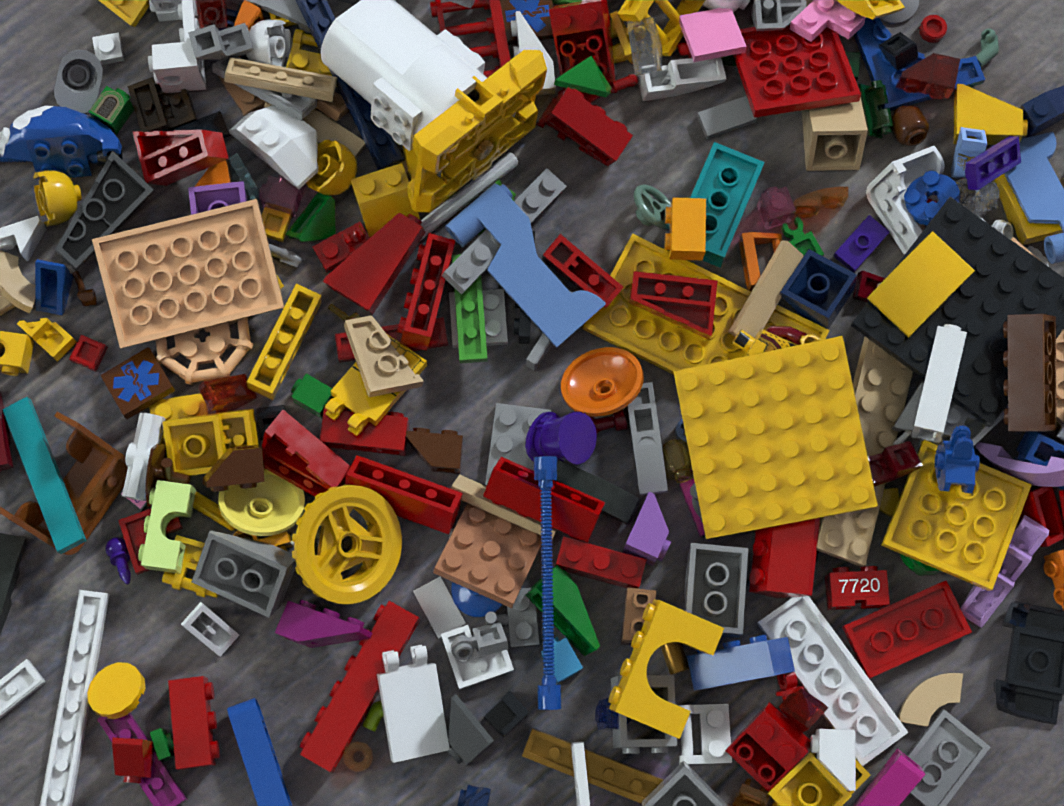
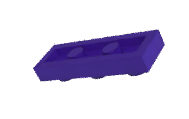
M1009 136L965 163V177L968 190L981 189L1021 163L1019 137Z

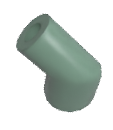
M990 28L985 29L981 33V52L976 55L981 68L999 52L998 36Z

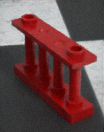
M441 0L430 2L432 18L437 17L440 33L445 29L453 36L487 31L488 34L493 33L495 42H490L491 45L469 48L481 57H498L499 66H495L493 70L484 71L483 74L487 78L511 60L500 0H476L471 8L453 2L441 3ZM483 7L484 10L489 9L490 17L486 18V21L445 27L443 13Z

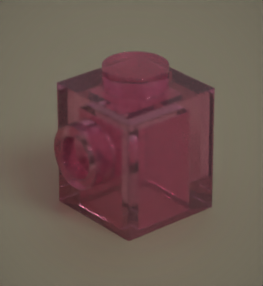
M269 175L267 183L262 184L259 192V199H261L263 207L291 214L292 218L296 217L303 197L302 188L298 190L281 175L278 178Z
M787 186L780 189L778 187L766 189L762 192L757 203L765 230L791 222L796 212Z

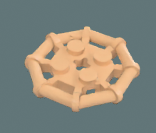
M248 317L174 335L175 347L169 350L166 338L155 340L158 363L163 364L185 380V384L192 385L194 382L230 378L231 372L246 353L252 350L254 345L251 343ZM234 323L238 325L239 339H234L231 336L230 325ZM203 329L205 332H210V336L205 338V342H201L199 338H196V334ZM230 347L236 348L227 361L223 363L221 358L225 350H228ZM181 354L189 359L191 363L188 369L174 358ZM215 362L217 368L198 371V366L201 364Z

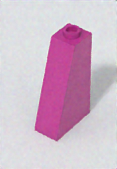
M897 748L853 806H899L926 774L920 765Z

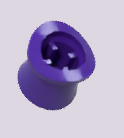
M543 412L534 420L528 430L525 442L527 455L533 462L534 457L556 456L557 462L558 460H565L573 464L584 463L590 458L595 449L597 440L596 427L591 418L582 412H572L563 417H559L554 412Z

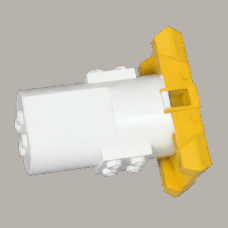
M395 0L359 1L333 21L321 47L322 62L371 104L370 118L374 124L387 131L397 144H402L409 151L414 149L418 159L416 177L408 183L407 193L411 208L415 212L430 213L471 179L475 180L492 166L493 161L535 128L538 115L535 105L536 94L543 89L547 72L543 52L540 50L521 51L487 78L483 74L485 61H483L479 54L471 51L458 37L453 36L446 29L438 35L434 34Z

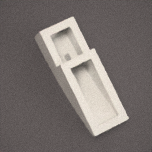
M721 57L694 62L692 58L670 60L668 65L642 68L638 75V83L643 101L682 95L726 81Z

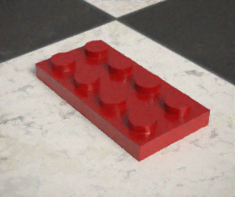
M947 580L842 627L862 670L869 679L972 633Z

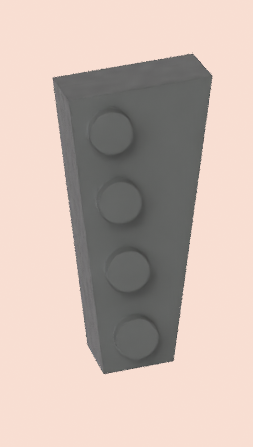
M112 151L55 248V252L77 271L95 252L92 239L113 234L152 195L154 189Z

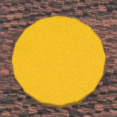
M117 662L108 665L99 671L91 681L87 692L88 703L93 711L101 717L117 719L126 716L140 703L138 700L141 694L144 695L146 689L145 679L141 672L129 663Z

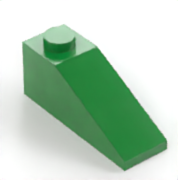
M556 565L552 568L553 572H551L553 573L552 603L554 604L552 606L554 608L552 610L554 611V617H552L554 621L552 622L585 657L596 651L600 645L577 585L571 580L568 572ZM540 578L525 596L542 612L544 611L542 610L543 580Z

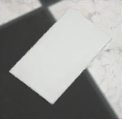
M441 576L413 591L438 639L442 637V633L457 629L466 624Z

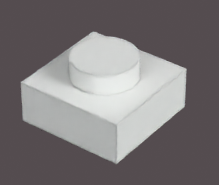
M119 32L92 37L95 56L100 60L101 65L125 61Z

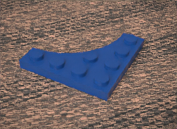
M866 17L864 25L854 34L871 82L882 80V84L886 86L888 104L882 105V109L890 108V111L896 110L901 106H909L953 93L957 84L974 87L983 84L985 81L976 56L963 59H942V61L926 58L924 57L925 54L918 52L917 60L897 71L879 49V45L892 36L880 18L872 20Z

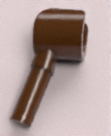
M73 272L72 275L78 287V298L82 305H96L97 298L94 289L86 290L79 272Z

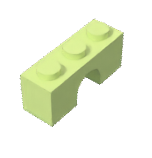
M157 480L156 488L151 489L149 503L152 505L151 514L146 516L144 522V532L147 535L145 544H141L138 559L144 568L181 574L186 545L181 541L168 539L166 527L173 518H191L196 489L192 485Z

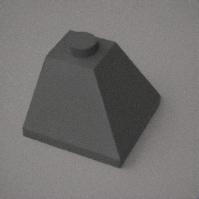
M455 694L451 698L448 742L452 748L448 752L458 764L464 761L468 766L492 746L494 740L457 694Z

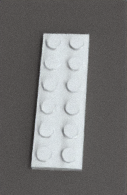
M809 596L792 597L757 622L764 635H767L768 640L788 637L795 668L794 672L801 686H804V690L832 729L855 730V759L862 766L909 733Z

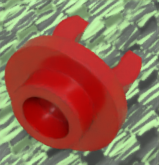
M790 672L777 675V681L781 689L775 691L776 696H782L783 701L800 698L799 692L804 691V686H797L796 673Z

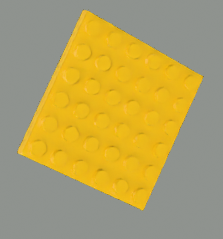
M843 336L673 371L706 539L878 507Z

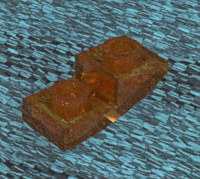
M848 186L830 187L805 194L794 200L790 208V215H797L799 218H811L818 214L821 205L828 209L844 206L848 198Z

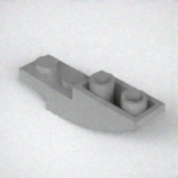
M653 382L643 383L637 397L628 405L640 496H646L649 492L653 494L668 493Z

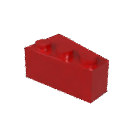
M569 87L551 100L536 123L541 128L546 124L559 132L557 137L563 141L567 137L580 145L579 150L606 166L617 161L633 136L627 131L628 129L624 124L619 121H613L606 115L604 109L597 105H592L585 100V96L580 91Z

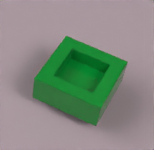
M163 728L151 731L150 735L158 759L160 761H167L174 758L173 734L171 732L167 733V730Z

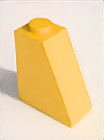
M957 84L954 93L953 144H957L960 127L985 130L987 145H996L1009 136L1019 137L1020 144L1022 136H1026L1028 130V121L1023 120L1022 109L964 84ZM968 136V137H967V138H971V139H977V138L974 137V136Z

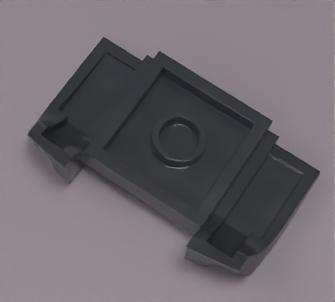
M1012 601L1002 624L1004 627L1012 628L1005 681L996 679L993 682L997 709L1019 718L1056 725L1059 702L1062 701V696L1064 695V611Z

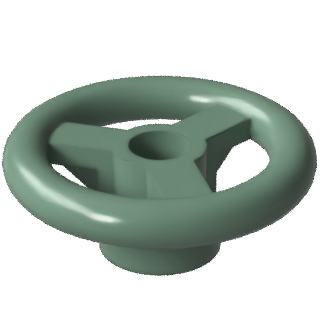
M643 184L637 186L633 194L638 208L636 210L637 218L646 226L653 224L662 229H670V224H665V221L661 220L660 216L661 213H665V208L671 205L668 198L650 185Z

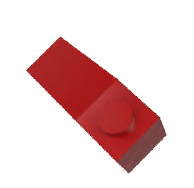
M561 234L542 255L541 259L580 290L591 292L600 297L606 303L604 308H607L624 288Z

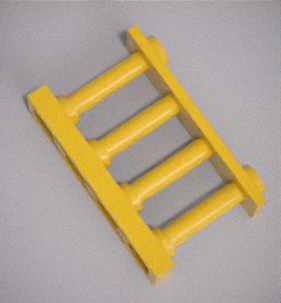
M625 0L617 15L622 21L641 22L657 40L650 50L652 55L671 56L683 37L679 16L698 12L705 0H682L676 10L668 0ZM654 1L670 19L663 31L648 14V10Z

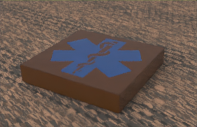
M500 0L508 45L518 44L517 36L512 37L511 20H515L516 11L521 12L539 40L554 38L549 9L553 7L552 0Z
M149 347L100 375L126 420L175 391Z

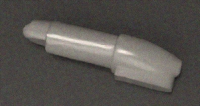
M269 244L273 257L279 258L281 263L298 268V265L302 262V258L286 248L283 249Z

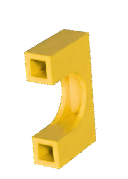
M654 599L652 604L649 603L644 610L642 619L645 622L641 631H637L632 639L631 647L634 649L630 658H626L621 666L620 675H622L619 685L614 686L610 693L608 702L611 705L609 709L680 739L691 711L660 698L652 691L647 680L648 661L655 650L671 642H680L705 654L714 655L724 628L661 600Z

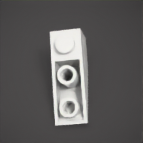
M516 11L515 20H511L512 37L517 36L518 46L513 47L514 57L523 50H540L543 52L547 72L543 89L536 96L555 94L556 85H554L553 60L521 12Z

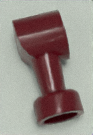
M623 409L611 414L610 417L595 419L589 416L596 427L597 434L613 427L616 431L627 429Z

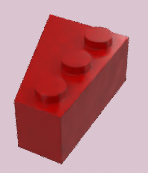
M207 130L133 132L144 180L147 184L167 186L229 159L223 134L220 132Z
M634 271L629 303L709 340L712 336L718 281Z
M285 410L278 414L264 433L262 442L263 467L314 497L319 493L328 491V488L345 485L346 474L351 466Z

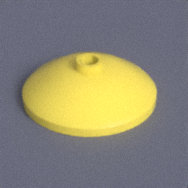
M264 468L265 482H259L257 487L247 489L240 488V484L228 486L229 490L219 491L218 505L223 518L235 529L255 536L276 535L293 527L298 517L302 516L305 505L303 490Z

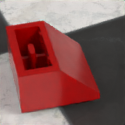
M768 702L725 751L769 792L808 753L811 747V740L772 703Z

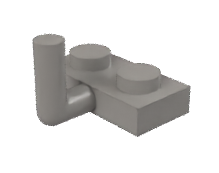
M521 588L513 607H507L508 613L495 614L494 612H488L485 615L487 625L501 622V625H509L511 648L539 646L536 606L525 596L531 588Z

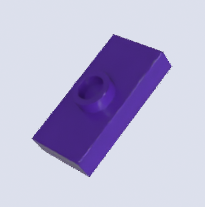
M868 215L833 256L854 273L890 232Z

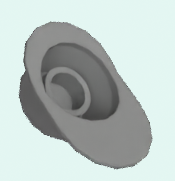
M74 50L63 57L54 86V96L60 107H67L80 113H86L96 102L103 68L100 60L93 53L87 50Z

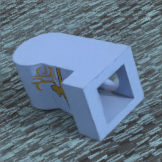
M960 127L951 167L952 178L967 180L965 177V163L986 150L987 139L985 130ZM968 136H974V137H976L977 139H971V138H967V137H968Z

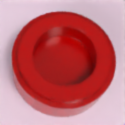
M938 15L925 17L919 27L920 36L929 43L939 42L947 31L946 21Z

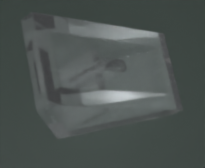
M654 17L644 18L641 22H627L635 76L662 71V45Z

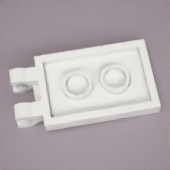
M411 646L410 651L413 664L400 667L397 651L382 652L385 673L377 674L390 757L393 763L450 749L437 668L435 663L427 664L426 646Z

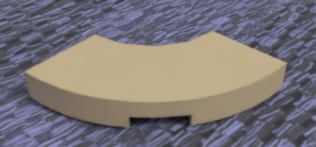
M0 250L1 295L17 308L30 313L35 302V285L22 275L18 266L19 257Z
M940 674L920 683L904 700L898 719L901 723L928 727L931 716L939 707L947 703H960L963 674Z

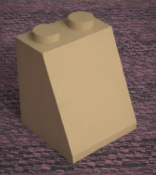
M861 97L859 102L802 110L806 171L860 170L868 131Z

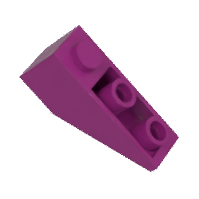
M300 600L299 604L291 601L287 602L275 631L276 634L285 639L309 648L370 639L372 632L363 628L364 622L352 617H348L347 621L339 619V613L324 608L323 612L316 611V605L304 600Z

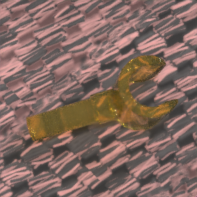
M330 304L328 306V309L340 317L344 323L345 320L361 318L357 312L348 316L335 305Z

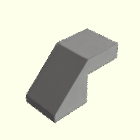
M246 23L221 31L213 24L188 32L197 60L230 59V57L235 58L254 50Z

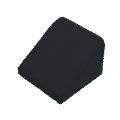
M901 32L879 45V49L897 71L918 59L917 44Z
M285 405L257 409L256 416L260 441L263 440L266 429L282 410L286 411Z

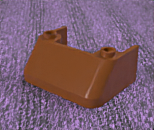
M56 412L54 417L74 430L67 440L66 450L71 457L76 459V462L63 479V482L87 540L124 487L128 470L125 462L126 456L80 423ZM29 501L22 504L15 515L0 507V514L55 548L37 502ZM84 543L74 547L73 549L63 554L73 555L77 553L82 548Z

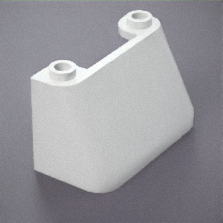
M935 146L891 162L867 186L866 195L869 203L904 255L927 227L917 223L908 212L904 194L908 186L926 172L936 171L938 174L943 173L945 167L944 160ZM935 195L928 197V199L939 201Z

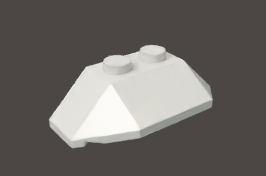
M273 105L248 113L229 130L233 137L298 190L318 172V140L316 130L305 121H301Z

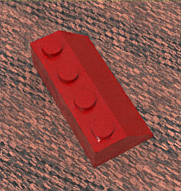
M820 518L756 530L755 543L753 545L752 571L749 576V592L773 598L812 596Z

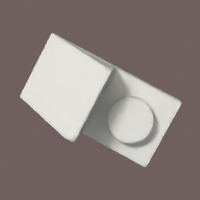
M38 216L1 227L0 250L9 251L14 248V245H18L20 254L28 262L46 231L45 224Z

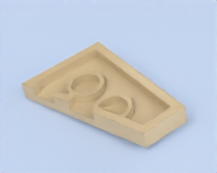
M373 316L345 320L344 329L368 397L422 387L423 379L419 374L415 375L408 366V360L403 354L400 355L392 346V340Z

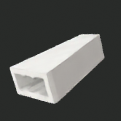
M945 324L944 327H937L911 437L940 444L967 332L961 331V328L958 326Z

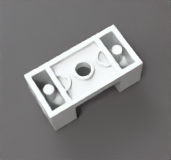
M149 0L151 12H156L159 22L183 21V28H179L180 42L152 45V56H148V65L150 72L154 74L155 84H160L162 91L165 93L181 92L180 89H186L187 91L206 90L204 60H197L195 58L188 32L202 28L200 0Z

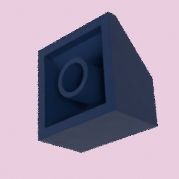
M808 249L781 290L780 295L800 316L829 329L854 291L857 274Z

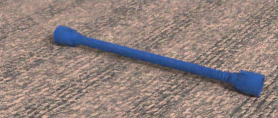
M541 456L534 457V480H538V487L542 490L540 491V494H542L540 495L542 498L540 499V505H542L540 507L542 509L540 510L542 513L540 514L542 516L540 519L542 520L541 546H543L541 547V550H543L541 551L543 554L541 555L543 557L541 559L543 561L541 562V565H543L541 566L543 569L541 570L543 572L541 579L543 580L542 610H544L542 611L544 614L542 615V621H544L542 623L544 625L542 626L544 629L542 630V635L544 636L543 670H545L543 671L545 675L542 678V685H538V709L557 710L561 709V685H556V677L553 675L555 673L553 671L555 670L553 667L555 666V661L553 660L554 626H552L554 625V622H552L554 621L552 618L554 617V611H552L554 609L552 607L554 605L552 603L553 573H551L553 572V566H551L553 564L551 562L553 561L551 558L553 557V551H551L553 544L551 543L552 517H550L552 516V510H550L552 508L550 506L552 505L550 502L552 501V495H550L552 492L550 490L553 487V480H557V457Z

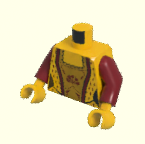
M770 326L766 331L760 329L755 337L741 329L732 344L744 351L742 355L744 357L821 339L813 334H806L790 326Z

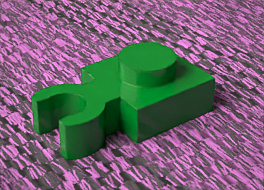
M799 217L794 220V224L797 227L796 230L789 229L786 223L782 225L781 231L783 235L790 238L791 241L789 243L803 255L810 249L824 256L812 231L806 234L803 233V222Z

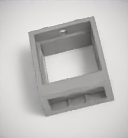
M647 675L651 689H663V699L675 704L674 675ZM622 676L611 678V691L614 686L619 685ZM612 710L613 749H622V754H640V748H651V754L668 753V748L677 746V738L664 733L665 739L627 740V717Z

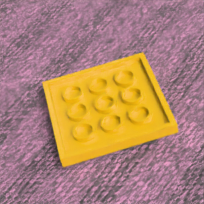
M923 440L917 452L923 466L909 473L881 546L987 591H991L1007 553L1031 484L979 463L978 472H975L973 493H964L961 489L962 485L951 484L949 492L940 491L934 466L938 445Z

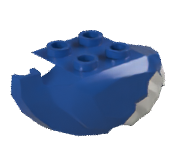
M42 106L29 110L17 117L10 125V128L4 127L0 132V155L2 157L32 161L35 172L55 170L66 174L70 178L92 176L86 155L100 150L103 151V156H107L109 151L121 154L122 148L116 135L102 122L67 107Z

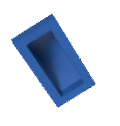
M36 260V311L58 315L64 314L74 278L64 264Z

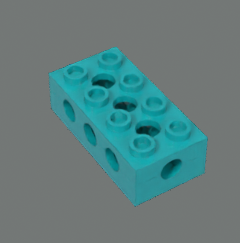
M716 142L713 143L690 198L706 199V226L712 229V231H706V249L702 261L721 268L765 162ZM723 180H729L732 183H726ZM712 203H719L722 207H716Z

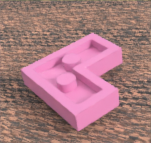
M813 0L791 21L790 30L812 42L828 27L849 40L864 25L866 17L849 10L837 0Z

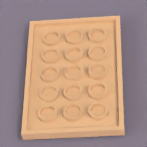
M257 199L92 239L120 348L284 308Z

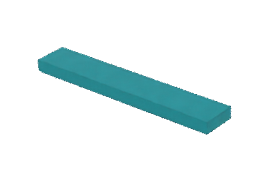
M25 397L2 410L58 553L63 554L87 540L32 400Z

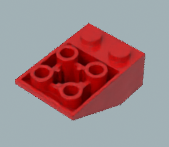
M586 0L557 5L549 9L560 75L592 56L608 82L615 81L611 21L607 0Z

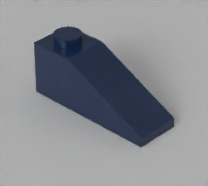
M1064 85L1044 92L1021 105L1020 109L1023 110V120L1028 121L1026 138L1032 137L1064 119Z

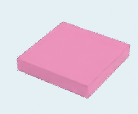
M717 8L679 16V24L694 62L746 52V44L732 9Z

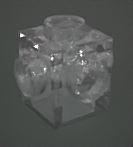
M966 178L956 180L960 190V204L975 215L983 216L987 214V211L998 209L999 189L997 183L991 181L979 190H968Z

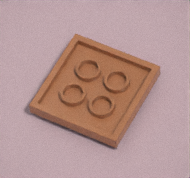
M467 503L433 573L512 608L541 548V535Z

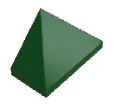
M592 56L566 71L554 81L556 86L569 87L605 98L611 93V86Z
M317 193L285 235L291 239L306 242L327 239L336 234L335 200L331 196Z

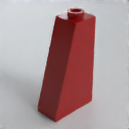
M399 212L330 272L323 282L327 287L373 315L426 233L421 226L422 221L410 213L406 217Z

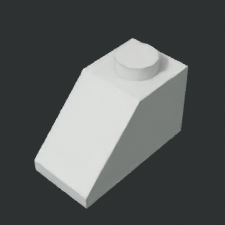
M816 729V735H811V753H816V759L846 790L856 791L855 730Z

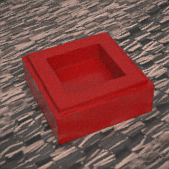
M81 335L69 360L96 372L108 347L103 343Z

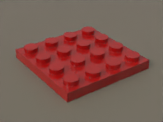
M790 25L784 30L756 31L755 27L740 29L746 44V52L733 56L754 118L860 101L861 93L837 32L826 27L810 42L790 30Z

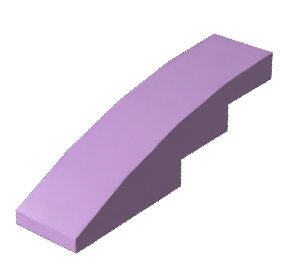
M1026 515L1022 517L1015 528L993 590L987 591L974 585L960 606L965 618L981 628L1012 590L1015 581L1031 562L1033 554L1047 538L1050 530Z

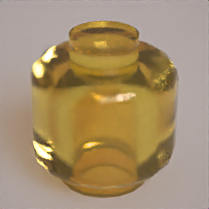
M682 439L666 442L662 447L666 478L676 480L677 483L689 481L692 478L693 470L687 442H684Z

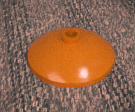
M614 347L594 349L582 354L567 367L561 380V393L566 404L575 412H582L592 417L610 415L622 410L637 397L643 385V370L638 359L626 350Z

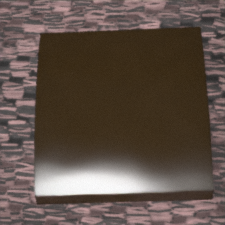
M153 77L127 86L141 132L170 131L197 120L189 91L186 89H180L181 92L165 93L162 91L160 84H155Z

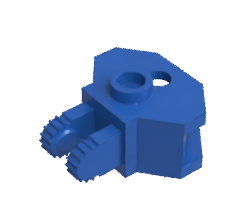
M959 425L952 431L950 441L943 440L942 445L937 446L934 466L938 489L949 492L951 484L962 485L961 489L964 493H973L975 472H978L979 455H975L973 441L970 439L971 432L969 427Z

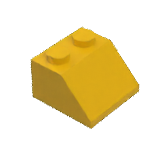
M402 163L351 179L353 193L369 237H372L399 212L406 217L410 213L420 219L419 213L411 208L407 193L409 180Z

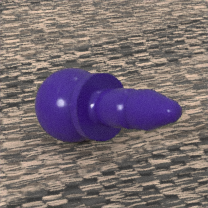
M120 537L111 538L105 546L106 554L110 557L111 564L117 567L122 581L128 585L131 581V572L127 563L130 560V555L125 540Z

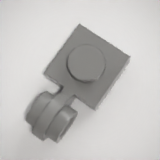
M501 622L472 628L474 637L457 636L451 644V652L459 660L469 659L474 649L477 648L480 656L508 649L507 638Z

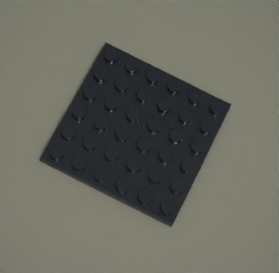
M949 197L895 268L933 231L975 270L973 274L909 338L870 301H868L850 326L924 380L937 327L951 324L960 327L961 331L967 332L951 400L990 427L1008 404V396L1004 395V380L1008 379V368H1005L1003 362L1004 351L1008 350V339H1005L1003 334V325L1007 321V315L1047 314L1056 316L1057 339L1064 329V277L952 197Z

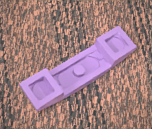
M977 442L976 448L998 471L1034 486H1064L1063 458L1051 456L1048 465L1042 466L1014 460L1002 446Z

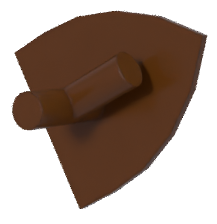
M156 444L150 450L145 484L146 501L149 507L151 506L149 503L150 492L152 488H156L157 480L189 484L190 475L174 471L173 462L170 458H167L166 446L164 444Z

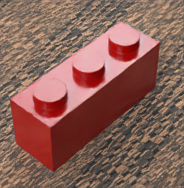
M324 408L320 441L327 447L406 456V431H409V419L404 417L403 413L387 412V415L376 426L368 422L362 432L356 436L348 430L350 425L347 424L350 417L355 414L354 412L348 411V408H345L334 421L325 414L328 410Z
M563 536L556 565L568 573L626 589H639L647 559Z
M205 676L168 680L176 769L186 770L216 766L215 759L220 757L218 741L213 739V729H217L215 711L211 712L210 700L214 699L213 683L208 682V678Z

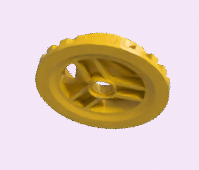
M334 486L328 488V491L316 495L315 500L304 507L305 512L303 516L298 517L296 522L298 528L292 536V541L295 542L292 558L296 560L297 566L295 569L297 574L301 575L303 584L310 588L313 594L326 601L338 604H354L373 597L390 581L401 556L402 534L393 508L380 494L362 486ZM353 509L364 518L368 526L367 530L349 515ZM319 526H321L317 555H315V536ZM346 536L352 539V547L348 552H344L341 548V542ZM362 562L363 565L357 572L342 579L341 572Z

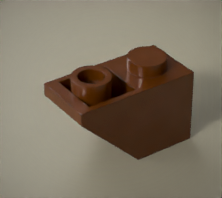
M413 428V431H406L407 442L432 472L461 473L463 435H458V432L453 430H442L441 434L430 433V430L427 428Z
M259 445L229 447L203 477V484L207 488L211 487V491L218 492L229 490L228 486L240 484V488L247 489L257 487L259 482H265L262 447Z

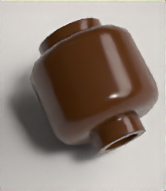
M901 106L897 108L891 117L893 124L891 131L900 144L916 146L923 142L929 131V123L921 109L917 106Z

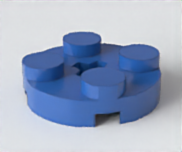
M928 171L923 176L915 179L908 186L904 194L908 212L921 225H928L949 197H952L959 203L961 197L956 182L946 175L938 174L936 171ZM935 195L939 201L937 203L934 201L927 203L928 197Z

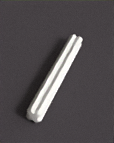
M511 152L507 153L478 178L472 180L421 220V226L426 233L422 239L491 187L498 179L500 180L518 166V159Z

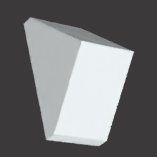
M201 602L181 623L184 628L220 657L239 636L235 630Z

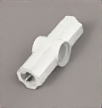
M140 413L134 442L129 444L126 452L125 462L128 470L122 492L123 497L146 501L145 484L150 450L156 444L161 443L163 434L162 422L166 418L150 413Z

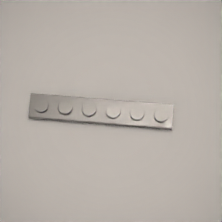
M546 168L514 202L529 217L530 223H532L567 186ZM486 229L441 276L458 292L463 294L489 267L501 245Z

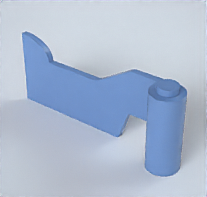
M1054 132L1021 139V163L1004 173L1029 223L1060 225L1063 233L1047 236L1044 239L1045 254L1051 264L1064 261V188L1048 160L1054 155L1056 149Z
M494 183L445 225V228L461 247H464L484 228L488 230L501 246L487 271L557 348L604 307L606 303L600 297L588 291L579 290L571 294L538 257L529 217L511 199L513 195L504 184L499 186Z

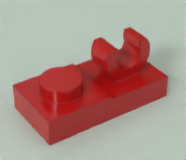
M359 221L312 246L323 268L328 272L340 265L370 237Z

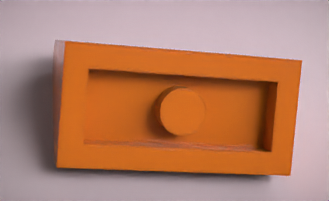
M762 232L741 234L738 244L747 290L752 292L760 278L755 245L772 243L773 251L775 252L780 242L783 241L781 234Z

